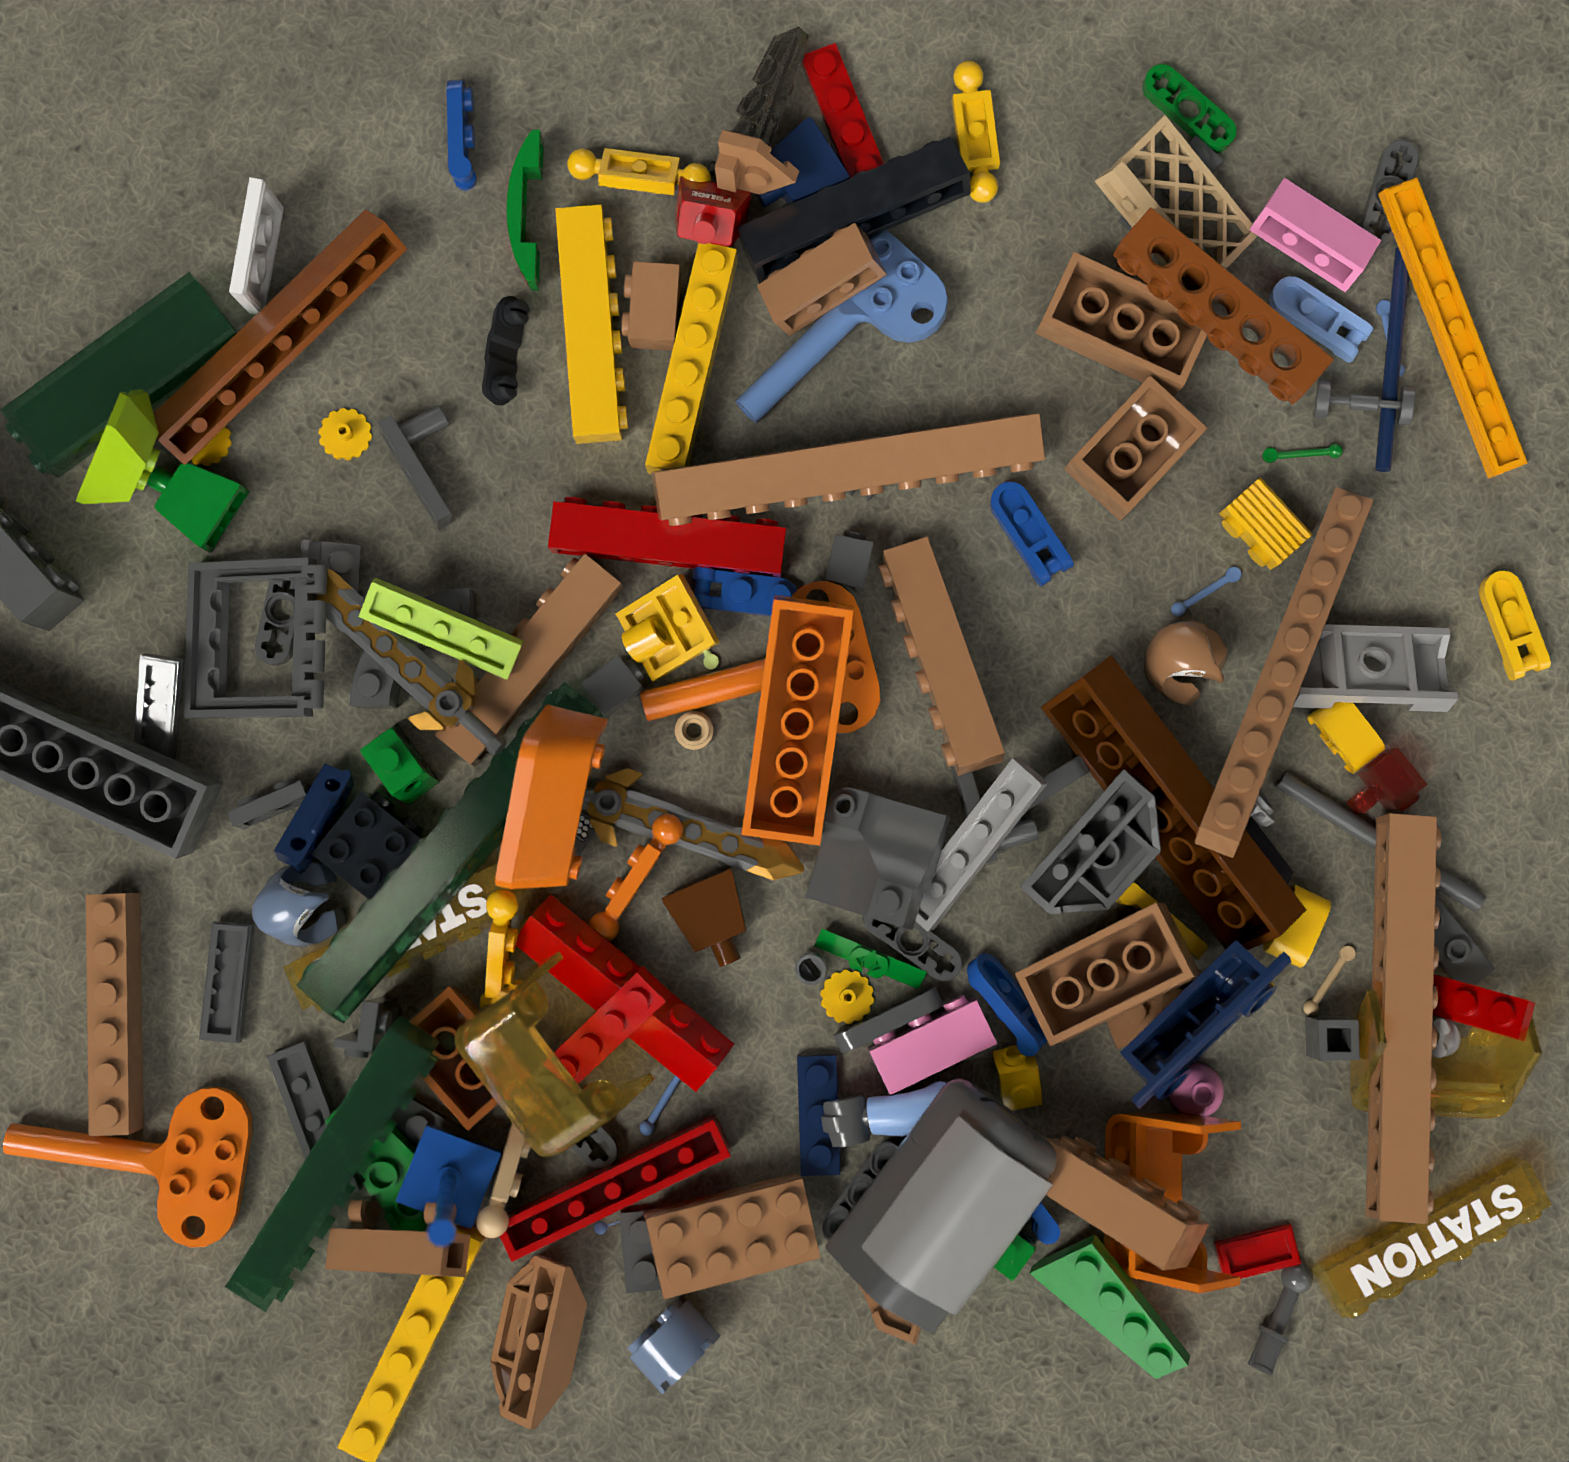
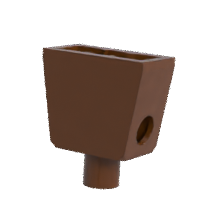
M732 869L661 898L695 953L711 946L719 967L741 959L732 937L745 932L747 929Z

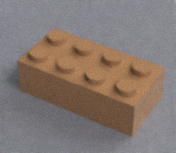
M1073 252L1035 333L1143 383L1151 376L1173 397L1184 387L1208 335L1197 325L1193 326L1186 323L1179 316L1177 308L1167 300L1163 301L1156 298L1149 291L1146 284L1076 252Z
M1154 903L1015 973L1050 1046L1062 1044L1196 979L1201 974L1165 903Z
M1062 1136L1061 1139L1046 1138L1057 1153V1165L1049 1177L1053 1186L1046 1196L1162 1270L1184 1268L1189 1265L1209 1226V1223L1199 1218L1201 1214L1199 1209L1180 1199L1177 1203L1164 1196L1166 1190L1162 1186L1147 1178H1144L1141 1182L1129 1175L1131 1171L1129 1166L1112 1157H1109L1108 1161L1095 1154L1097 1147L1083 1138L1077 1136L1074 1140L1067 1136Z
M797 1173L643 1211L663 1299L821 1258L803 1179Z

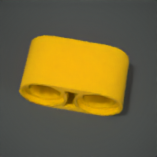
M1335 702L1331 708H1317L1307 716L1309 724L1312 725L1314 723L1321 731L1319 735L1334 755L1336 753L1340 755L1347 764L1344 768L1352 774L1356 773L1385 750L1383 741L1354 703Z
M1292 884L1290 889L1307 910L1280 937L1264 943L1263 951L1275 957L1285 952L1291 958L1290 964L1301 968L1306 964L1313 952L1329 915L1331 901L1296 884Z

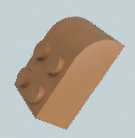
M1149 376L1070 460L1064 470L1121 521L1208 428L1156 380Z

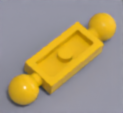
M964 61L956 67L953 74L956 87L963 91V93L953 94L951 100L957 147L969 172L974 174L970 178L971 194L969 195L979 203H986L991 201L998 192L997 179L993 174L989 173V170L999 169L1000 166L991 90L978 91L984 78L983 70L974 61Z
M581 148L574 150L567 161L568 170L574 178L587 180L598 174V186L674 195L676 185H679L680 176L695 182H711V174L704 165L692 163L684 169H680L679 157L604 148L602 159H599L590 150Z
M505 889L492 892L486 901V910L493 919L488 938L485 991L480 997L479 1005L484 1015L494 1019L503 1017L510 1009L511 999L504 990L505 984L512 985L515 973V961H509L510 952L514 953L518 937V929L512 928V918L518 910V900L511 891Z

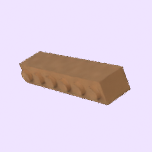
M928 537L884 550L883 564L878 566L880 577L884 587L891 586L895 600L890 601L896 622H904L908 635L903 636V642L909 658L916 657L920 671L915 672L921 693H929L933 707L928 708V713L934 730H942L946 743L941 744V750L947 767L954 766L957 776L1003 762L1005 751Z
M586 554L580 560L576 557L573 558L566 565L561 573V576L564 578L555 590L551 587L548 588L537 601L536 606L539 609L530 620L527 617L523 618L514 628L511 635L524 642L508 679L506 680L490 672H486L480 680L475 677L478 695L474 696L476 701L475 708L471 712L497 736L504 734L623 589L621 582ZM462 724L454 728L446 727V731H437L435 734L437 738L470 765L477 766L488 753L487 747Z
M140 892L86 895L89 1136L129 1135L144 1129Z

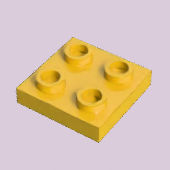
M683 574L676 575L615 613L625 631L621 637L625 649L635 661L644 665L652 681L661 679L720 643Z

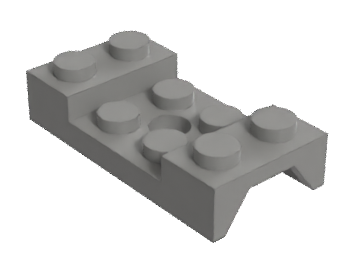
M1325 624L1293 707L1331 708L1335 702L1408 704L1409 711L1448 712L1458 700V692L1448 687L1445 663L1450 639V628ZM1372 657L1377 659L1382 665V671L1375 672L1368 669L1364 664V658Z

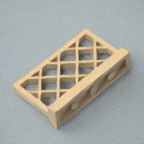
M1166 115L1159 118L1109 169L1105 170L1094 181L1132 228L1150 207L1178 230L1179 218L1193 219V238L1189 239L1202 250L1203 247L1217 248V262L1225 269L1257 237L1256 234L1249 230L1253 225L1252 222ZM1159 131L1170 142L1169 154L1155 153V135ZM1132 158L1145 160V179L1136 178L1127 167V163ZM1155 161L1169 162V181L1155 180ZM1179 163L1188 164L1193 170V184L1179 183ZM1155 188L1169 189V209L1161 208L1154 200ZM1179 190L1193 192V211L1179 210ZM1203 193L1212 194L1217 200V214L1203 212ZM1203 220L1217 221V241L1203 239ZM1227 222L1235 223L1245 235L1238 243L1227 242ZM1153 253L1163 266L1167 265V260L1163 255ZM1189 278L1181 279L1186 289L1190 291L1197 290V285L1193 280Z

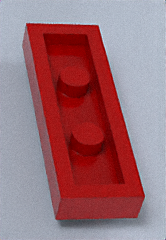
M1433 975V986L1437 988L1438 992L1437 1006L1433 1010L1434 1016L1525 1042L1536 1003L1443 976Z

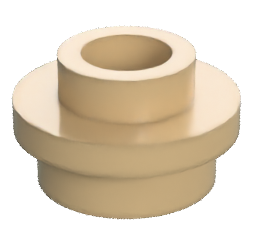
M690 711L680 716L676 722V739L687 749H702L710 743L713 737L712 722L704 713ZM696 723L701 726L702 732L699 737L691 738L687 735V728L690 724Z

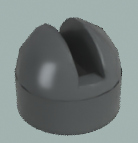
M816 952L805 953L799 958L795 966L797 978L806 985L820 983L828 972L827 961ZM810 958L821 973L817 976L813 968L805 960Z

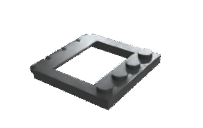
M309 557L188 563L183 718L313 717V709H323L324 680H314V674L324 673L325 641L315 640V634H326V601L316 600V595L327 594V566L317 565V559ZM295 580L292 696L226 697L230 583Z

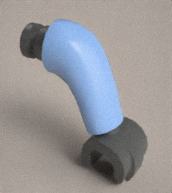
M938 1081L923 1089L909 1093L868 1097L867 1107L865 1097L861 1095L826 1101L823 1103L824 1114L821 1116L823 1132L829 1134L833 1147L853 1146L867 1142L870 1139L871 1132L873 1135L907 1136L947 1082Z

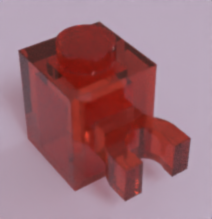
M1398 747L1386 749L1357 772V775L1367 787L1351 797L1346 803L1355 814L1360 812L1362 814L1366 813L1378 801L1386 810L1400 808L1402 811L1420 799L1421 796L1418 792L1428 784Z

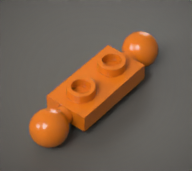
M663 814L655 819L652 825V840L646 847L641 844L637 846L627 861V864L632 869L625 879L618 876L605 895L611 899L605 911L596 913L590 919L588 925L609 942L618 935L620 928L619 917L623 914L660 858L666 845L675 844L682 837L683 825L675 815Z

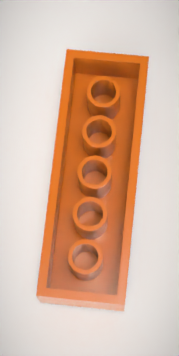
M774 595L741 835L820 846L854 614L853 605Z

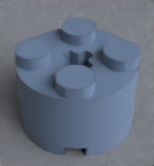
M677 1298L657 1318L662 1326L656 1332L649 1326L627 1348L632 1353L629 1357L631 1361L661 1394H664L670 1385L672 1386L705 1353L704 1351L721 1336L689 1300L683 1303Z

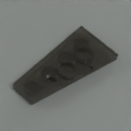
M799 26L773 37L752 78L757 83L756 87L742 98L736 110L741 117L732 132L760 138L771 146L775 132L782 122L781 115L787 98L793 91V81L797 69L804 59V49L809 35ZM710 161L707 169L711 174V179L716 180V162Z

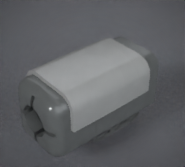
M951 1080L942 1087L899 1147L891 1142H885L873 1151L823 1220L822 1232L828 1240L825 1248L875 1302L895 1315L934 1334L949 1313L957 1315L1053 1186L1049 1177L1057 1165V1153L1050 1142L1007 1106L967 1080Z

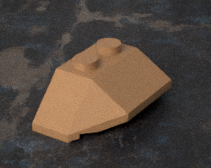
M541 1255L534 1256L529 1264L507 1282L490 1361L495 1389L501 1401L499 1404L500 1416L530 1430L538 1427L571 1382L587 1302L571 1267Z

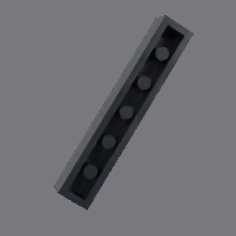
M951 136L940 141H932L910 154L896 156L884 165L870 171H861L849 180L834 186H826L816 194L799 201L788 202L780 209L764 216H756L749 219L745 224L737 227L741 245L760 284L768 279L771 273L783 269L796 261L805 251L816 248L824 243L841 228L856 223L868 237H871L971 194L970 172Z

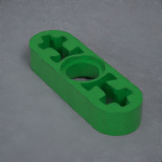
M1158 64L1149 69L1143 80L1142 90L1150 102L1193 138L1196 135L1215 153L1223 152L1229 148L1236 136V125L1227 114L1171 66ZM1163 77L1168 80L1166 88L1162 87L1158 91L1154 89L1155 79L1161 80ZM1177 88L1180 89L1181 92L1176 96L1173 104H1170L1168 101L1171 95L1175 94ZM1183 101H1192L1197 105L1199 114L1194 118H1186L1180 113L1179 104ZM1207 113L1208 115H1210L1208 121L1203 124L1202 128L1199 129L1197 125L1202 121L1205 114ZM1222 127L1225 130L1223 138L1219 137L1213 140L1210 137L1212 129L1216 130Z

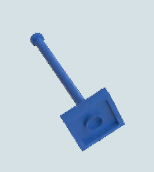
M426 1123L395 1202L424 1212L426 1203H437L435 1218L428 1228V1238L436 1246H447L455 1237L456 1228L454 1223L469 1229L472 1228L501 1156V1150ZM456 1205V1218L453 1223V1208Z

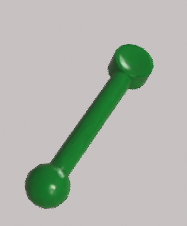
M1336 443L1331 444L1328 448L1277 451L1274 448H1267L1262 453V458L1266 463H1273L1277 459L1325 455L1336 459L1342 455L1343 448Z

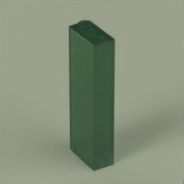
M189 271L0 409L9 421L4 426L18 443L24 442L31 451L27 457L40 473L48 472L60 478L96 451L121 392L129 394L130 391L137 389L148 392L153 410L179 390L238 332L203 285Z

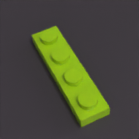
M376 577L370 585L359 614L360 618L506 680L512 671L524 642L519 638Z

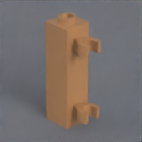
M351 1200L348 1206V1217L351 1221L350 1229L330 1228L325 1269L466 1277L470 1235L455 1234L453 1241L443 1247L432 1244L428 1238V1228L435 1218L437 1203H426L424 1219L427 1224L426 1232L374 1230V1223H376L380 1215L379 1202ZM456 1205L453 1208V1223L456 1218Z

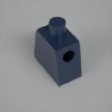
M810 116L770 152L782 164L789 161L799 170L796 183L763 194L755 193L764 208L783 197L786 203L799 201L816 194L826 186H834L849 180L850 175Z

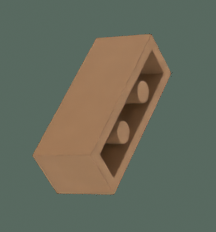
M853 223L836 231L830 239L816 248L805 251L799 259L785 268L774 271L769 275L768 279L758 284L757 287L773 322L791 336L886 276L887 273L869 237L856 223Z

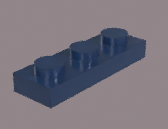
M836 1054L797 1056L801 1176L840 1175L839 1147H833L829 1134L823 1132L821 1116L824 1114L823 1103L838 1099Z

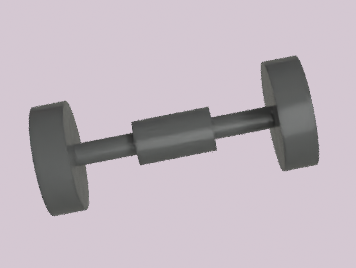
M1318 380L1314 418L1326 419L1329 404L1349 405V409L1377 411L1378 407L1398 409L1397 425L1410 426L1415 404V386H1402L1399 401L1379 400V396L1351 394L1350 397L1330 396L1331 380Z

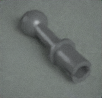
M1303 1262L1299 1265L1283 1268L1281 1281L1284 1288L1268 1328L1259 1325L1258 1330L1261 1331V1334L1248 1361L1249 1366L1270 1376L1273 1374L1284 1343H1289L1290 1339L1283 1336L1298 1295L1299 1293L1306 1292L1313 1283L1312 1271Z

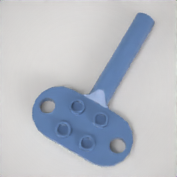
M888 230L869 237L887 275L821 316L735 401L737 406L750 420L757 423L861 322L871 323L883 334L895 341L911 343L926 339L935 333L944 322L948 307L945 285L937 274ZM921 308L929 309L934 314L931 321L924 324L915 322L912 315Z

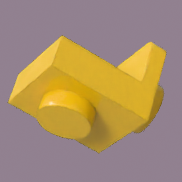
M1017 1045L994 1050L992 1054L997 1069L1002 1104L1011 1110L1043 1105L1039 1068L1035 1056L1023 1055L1019 1052Z

